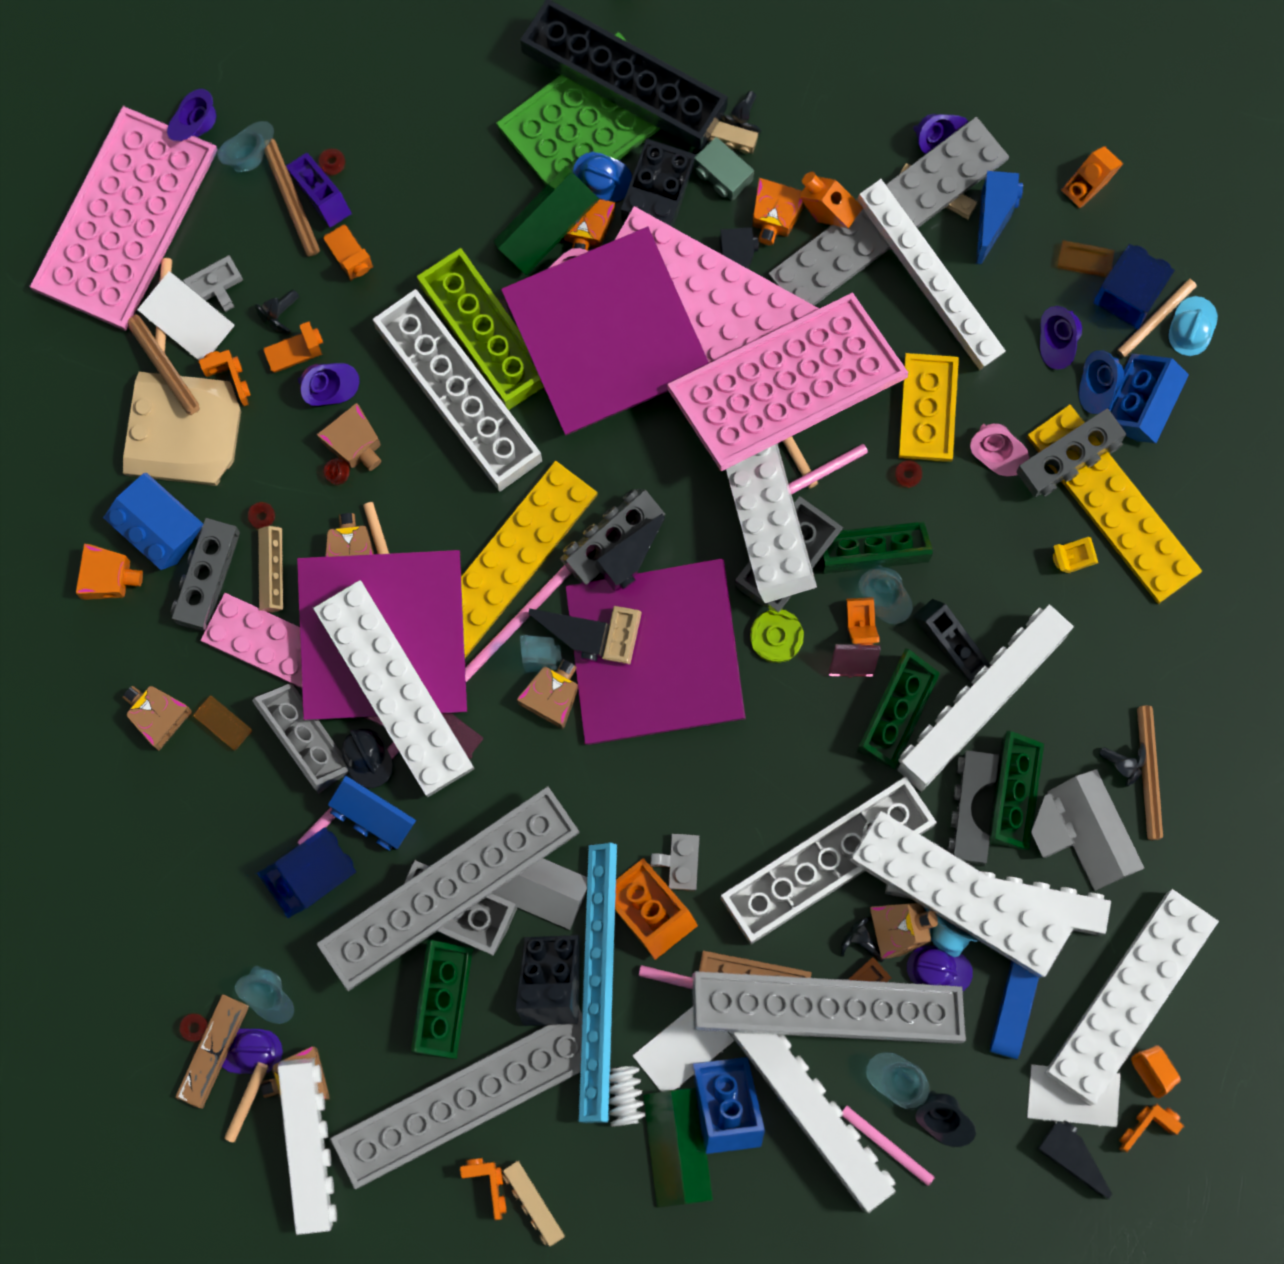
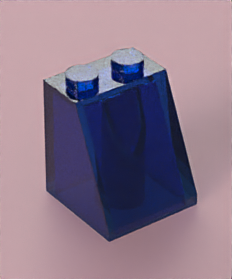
M1129 243L1101 285L1094 304L1139 329L1175 270L1165 260L1155 259L1148 255L1144 248L1137 245L1133 246Z
M324 827L257 874L289 918L307 909L355 874L356 870L353 867L352 859L343 853L338 846L336 836Z

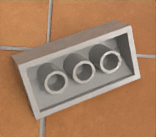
M414 861L405 883L422 873L429 866ZM491 893L437 931L494 956L507 933L518 907L515 903Z

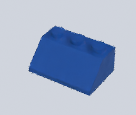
M1131 354L1124 369L1123 384L1115 391L1114 399L1108 408L1125 431V436L1136 441L1157 443L1189 376L1173 358Z
M143 473L114 500L103 517L160 570L179 563L204 525L147 473Z
M345 776L328 804L332 808L330 814L343 822L346 818L355 823L353 828L366 837L369 832L378 837L376 843L388 851L392 847L395 849L399 848L416 821L347 776Z

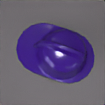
M197 89L190 92L183 99L167 127L169 139L183 141L191 136H201L213 127L216 121V110L212 106L213 100L209 91Z
M931 114L924 117L918 126H914L913 129L916 132L920 149L925 154H928L968 124L969 121L965 117L958 115Z
M1052 306L1045 310L1041 317L1040 351L1044 362L1050 368L1056 370L1064 369L1075 358L1077 341L1082 335V324L1073 311H1068L1061 306Z
M344 363L314 364L305 369L302 376L298 378V383L301 385V396L306 403L312 406L345 402L354 396L360 382L356 370Z
M936 946L917 948L907 961V973L914 984L962 987L963 992L970 985L973 978V969L970 961L963 954L953 957Z
M239 1029L222 1067L228 1072L253 1074L258 1062H261L268 1066L267 1073L273 1070V1065L281 1061L283 1053L282 1044L271 1031Z

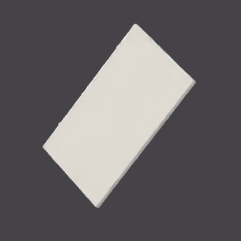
M170 271L138 308V311L146 316L149 321H152L198 360L203 359L206 354L214 352L235 326Z
M691 1007L635 1053L633 1057L661 1092L680 1088V1085L694 1074L693 1064L709 1062L734 1042V1039L725 1031L694 1030L693 1007Z
M1031 1065L1027 1118L1043 1119V1121L1066 1120L1073 1123L1098 1125L1099 1127L1101 1125L1117 1127L1120 1087L1119 1073L1115 1074L1096 1104L1090 1106L1046 1075L1044 1072L1048 1066Z

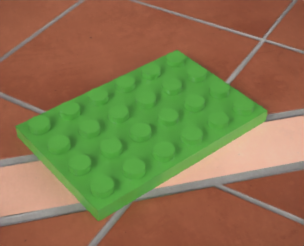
M619 32L616 34V36L625 40ZM563 75L556 78L497 122L498 129L546 186L565 166L573 172L577 159L586 153H601L619 161L660 130L658 127Z

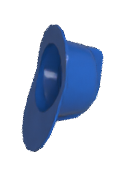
M590 152L582 155L577 159L573 168V173L598 198L605 201L616 202L624 199L632 180V174L625 164L601 153Z
M1096 350L1087 357L1079 389L1080 403L1087 412L1099 414L1111 405L1115 391L1120 388L1124 381V370L1118 358H1113L1110 353L1103 350Z

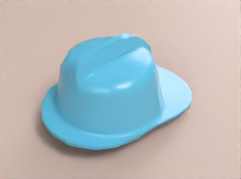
M1189 297L1183 300L1176 309L1168 337L1171 346L1178 353L1193 356L1200 354L1207 348L1218 317L1216 308L1210 301L1203 297Z
M938 915L937 926L930 928L929 931L934 945L953 957H958L970 941H979Z

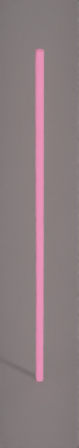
M612 527L607 530L606 537L614 530ZM590 545V546L587 548V550H586V556H587V557H588V556L590 555V553L595 549V547H594L593 545ZM565 565L466 666V682L531 616L528 614L529 609H537L571 574ZM394 742L387 748L392 760L399 750ZM331 807L297 841L304 849L336 818L330 814Z

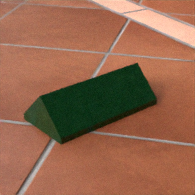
M565 166L499 234L494 243L523 273L528 275L600 199Z
M924 521L842 530L821 557L823 574L928 563L932 557L933 549Z
M905 648L857 749L858 753L892 769L896 768L898 760L904 752L940 675V672L911 650Z
M1006 731L1002 737L988 831L990 836L989 844L1029 850L1044 743L1013 731Z
M428 940L411 1052L457 1059L473 949Z
M696 1088L643 1095L657 1208L713 1201L708 1159L700 1126Z

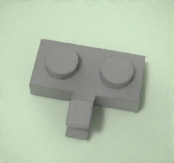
M227 256L183 281L205 301L216 295L226 312L234 308V305L225 290L243 281L231 257Z
M672 834L670 855H651V867L670 868L669 888L671 890L696 891L699 835Z

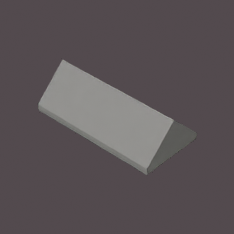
M292 683L255 697L252 700L318 794L349 773L341 751L319 720L304 721L303 698Z
M1097 769L1075 776L1047 791V794H1052L1054 798L1059 797L1066 812L1061 814L1065 823L1071 822L1077 834V837L1073 838L1075 842L1073 848L1094 891L1144 869Z
M542 858L492 894L515 903L518 908L570 930L587 893L588 878Z

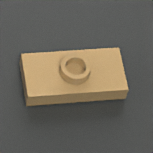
M618 606L613 607L602 659L631 664L642 613L640 610Z

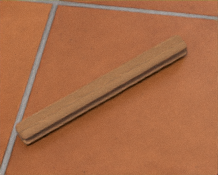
M273 138L262 142V147L306 255L309 257L316 255L320 252V249L277 144Z
M138 315L130 317L128 320L129 329L188 415L197 413L200 410L199 403L143 320Z
M1140 706L1137 709L1140 744L1141 742L1145 744L1147 751L1146 762L1142 766L1147 838L1149 840H1160L1163 838L1153 708L1152 706Z

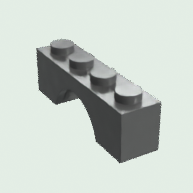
M966 750L963 758H958L957 773L961 774L960 784L955 785L954 800L958 801L957 811H952L950 827H954L955 832L954 838H949L947 852L967 864L984 866L987 863L990 836L981 831L975 824L971 815V803L977 792L995 784L999 755Z

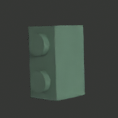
M717 137L695 158L694 168L696 174L704 181L708 179L720 196L724 198L727 196L731 201L754 180V170Z

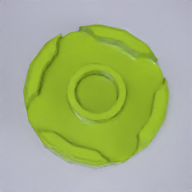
M769 610L755 619L751 627L750 641L753 650L760 658L771 663H782L791 660L798 654L803 645L804 631L795 615L786 610H781L779 613Z

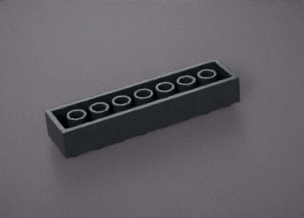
M545 0L520 40L523 54L700 151L727 110L728 96L552 0Z

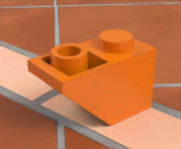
M1104 146L1092 152L1061 191L1081 208L1109 182L1123 163Z

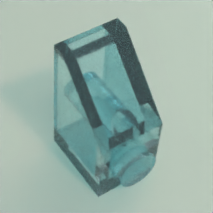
M529 635L520 636L522 663L525 673L538 672L543 667L557 670V662L562 661L560 645L555 646L554 638Z

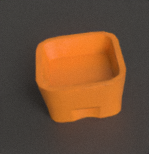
M1158 1045L1131 1057L1134 1068L1151 1094L1156 1098L1165 1096L1181 1081L1174 1066L1163 1049Z

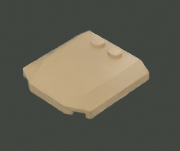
M139 372L135 380L123 455V474L125 476L140 477L143 473H147L153 479L217 486L223 473L234 462L241 409L231 382L180 376L200 407L197 413L188 415L160 374Z

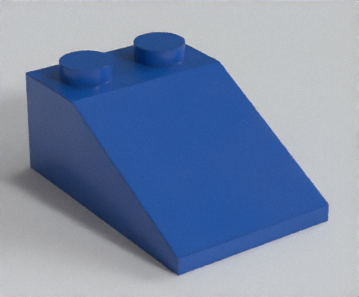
M987 171L981 190L976 264L983 263L1011 218L1014 208L1019 206V199L1022 198L1023 183H1018L1019 173Z
M748 1057L693 1064L700 1126L706 1154L761 1147L764 1126Z

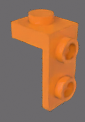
M342 225L324 236V241L350 280L364 275L369 269L373 268L370 256L365 249H361L346 225Z
M310 322L299 325L302 334L264 348L272 372L276 373L322 355L319 344L323 343L318 328L312 330Z
M227 350L221 353L218 351L208 353L203 359L199 360L206 377L230 369L243 406L249 405L246 397L251 394L246 380L242 382L238 373L243 370L238 357L233 358L230 351Z
M874 598L846 599L847 628L852 643L857 644L859 647H869L873 643L880 642L879 634L875 627Z
M1157 1104L1152 1105L1150 1108L1145 1106L1136 1118L1140 1122L1134 1130L1128 1128L1119 1141L1123 1144L1119 1150L1123 1153L1128 1152L1152 1120L1171 1135H1177L1184 1125L1179 1122L1180 1117L1169 1108L1164 1110Z
M483 1158L466 1160L467 1166L460 1167L461 1177L471 1178L490 1175L495 1220L502 1219V1213H506L505 1196H499L498 1185L503 1184L501 1167L496 1168L495 1162L483 1164Z

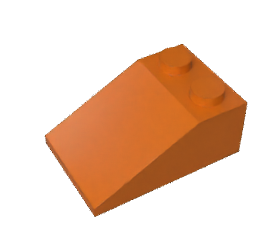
M644 858L616 879L615 911L655 960L698 926L689 910Z

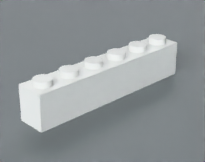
M315 1058L281 1061L278 1065L296 1234L330 1231L333 1222L337 1221L335 1204L331 1205L330 1194L334 1193L333 1178L327 1176V1166L331 1165L330 1150L324 1148L323 1139L328 1137L326 1121L321 1120L320 1110L325 1109L323 1093H318L317 1082L322 1081L320 1065H315Z

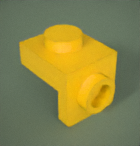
M1090 537L1065 545H1054L1055 553H1053V560L1056 567L1060 568L1063 572L1071 573L1098 564Z

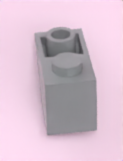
M1052 794L1045 795L1032 829V835L1044 858L1075 845L1073 838L1077 837L1071 822L1065 823L1061 814L1066 811L1060 798H1054Z

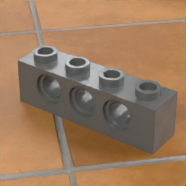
M1107 408L1019 465L1016 473L1034 498L1040 494L1045 497L1057 488L1056 484L1063 479L1065 482H1068L1079 474L1077 470L1086 465L1087 468H1090L1101 460L1100 455L1106 451L1111 454L1123 445L1122 441L1126 433ZM1095 436L1099 438L1101 445H1092L1088 437ZM1070 450L1075 451L1079 455V459H1069L1066 452ZM1053 465L1057 469V473L1054 475L1048 474L1044 466Z
M630 490L623 496L622 499L624 501L617 508L613 506L603 514L604 519L599 524H592L583 532L584 537L577 543L574 541L564 548V555L559 559L579 583L588 584L600 573L595 566L596 561L660 514L665 515L646 490ZM629 510H633L635 514V519L631 524H628L626 521V514ZM612 527L615 530V537L612 541H608L606 532ZM590 545H593L596 550L593 558L588 559L586 550Z
M205 518L204 525L196 536V540H198L195 550L192 549L188 556L187 564L190 566L187 575L183 574L180 580L179 590H181L179 599H175L171 607L170 614L173 615L172 619L176 624L205 632L212 619L240 535L236 526ZM212 544L219 546L215 554H206L208 546ZM201 570H210V575L207 579H198V574ZM193 595H202L199 604H189V600Z

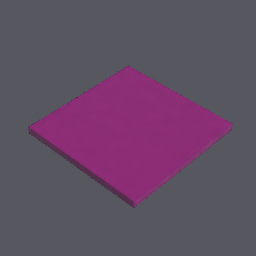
M648 226L501 289L565 436L668 392L669 383L709 364Z
M460 550L297 558L304 721L378 717L314 610V607L359 580L362 581L441 714L467 712Z
M723 559L638 573L634 576L636 581L624 590L619 587L614 591L605 579L592 581L588 584L581 583L566 586L569 616L604 622L610 625L614 606L640 610L642 612L630 665L607 661L598 657L596 662L581 659V654L574 650L586 745L746 719Z

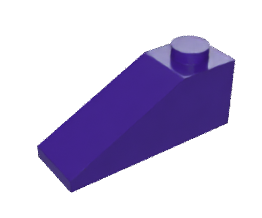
M305 153L286 166L291 176L329 227L352 214L341 192L308 153Z

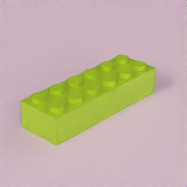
M461 248L417 276L419 286L508 410L544 387L519 329Z

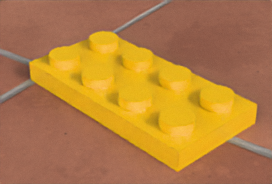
M905 354L904 367L908 371V378L903 380L899 458L952 462L959 357Z

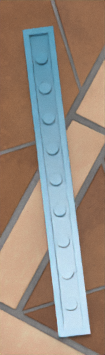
M613 843L589 845L579 1106V1122L582 1123L608 1122L617 845Z

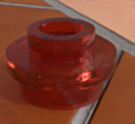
M328 149L320 155L319 165L323 172L334 175L343 170L345 158L339 150ZM329 158H336V162L333 164L327 162Z
M334 458L327 462L324 467V475L328 481L335 485H340L347 481L350 470L348 463L344 459Z
M904 461L896 469V479L902 486L913 487L921 481L922 469L914 461ZM911 471L914 476L906 478L904 472Z
M259 502L249 509L248 519L255 528L260 529L272 525L275 520V512L268 503ZM265 512L267 514L266 518L258 520L257 516L259 513Z
M189 1014L181 1021V1035L188 1041H199L203 1038L208 1023L199 1014ZM192 1023H198L199 1030L196 1033L190 1031Z

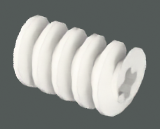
M621 1067L610 1069L612 1074L609 1075V1082L614 1083V1085L609 1087V1093L614 1094L615 1097L609 1099V1104L617 1107L609 1111L611 1116L618 1117L617 1120L611 1122V1126L640 1123L638 1119L644 1117L645 1113L639 1112L636 1109L644 1105L643 1101L635 1100V1097L642 1094V1090L634 1089L633 1086L640 1083L641 1080L632 1077L633 1074L639 1072V1068Z

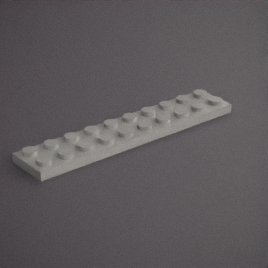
M976 117L886 184V186L916 228H918L985 178L987 171H994L1005 163L1009 156ZM862 209L849 228L832 225L769 273V277L779 287L815 306L891 247Z
M546 787L327 936L317 945L349 991L580 832L550 788Z
M694 972L692 975L694 1030L958 1044L966 1041L962 987L710 972Z
M580 1009L578 1024L548 1025L332 1137V1143L354 1188H360L580 1073L583 1021Z

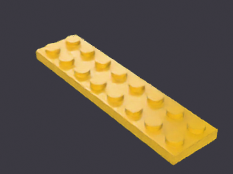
M1068 405L1028 434L1027 439L1038 452H1041L1084 424V421L1073 407ZM1095 436L1088 437L1092 445H1101ZM1070 450L1066 452L1069 459H1079V455L1075 451ZM1108 451L1100 455L1101 460L1090 468H1087L1085 465L1077 470L1079 474L1068 482H1065L1063 479L1061 482L1154 600L1160 604L1198 576L1202 570ZM1049 465L1056 474L1057 469L1053 465Z
M557 461L553 463L461 576L465 659L598 495L597 491Z

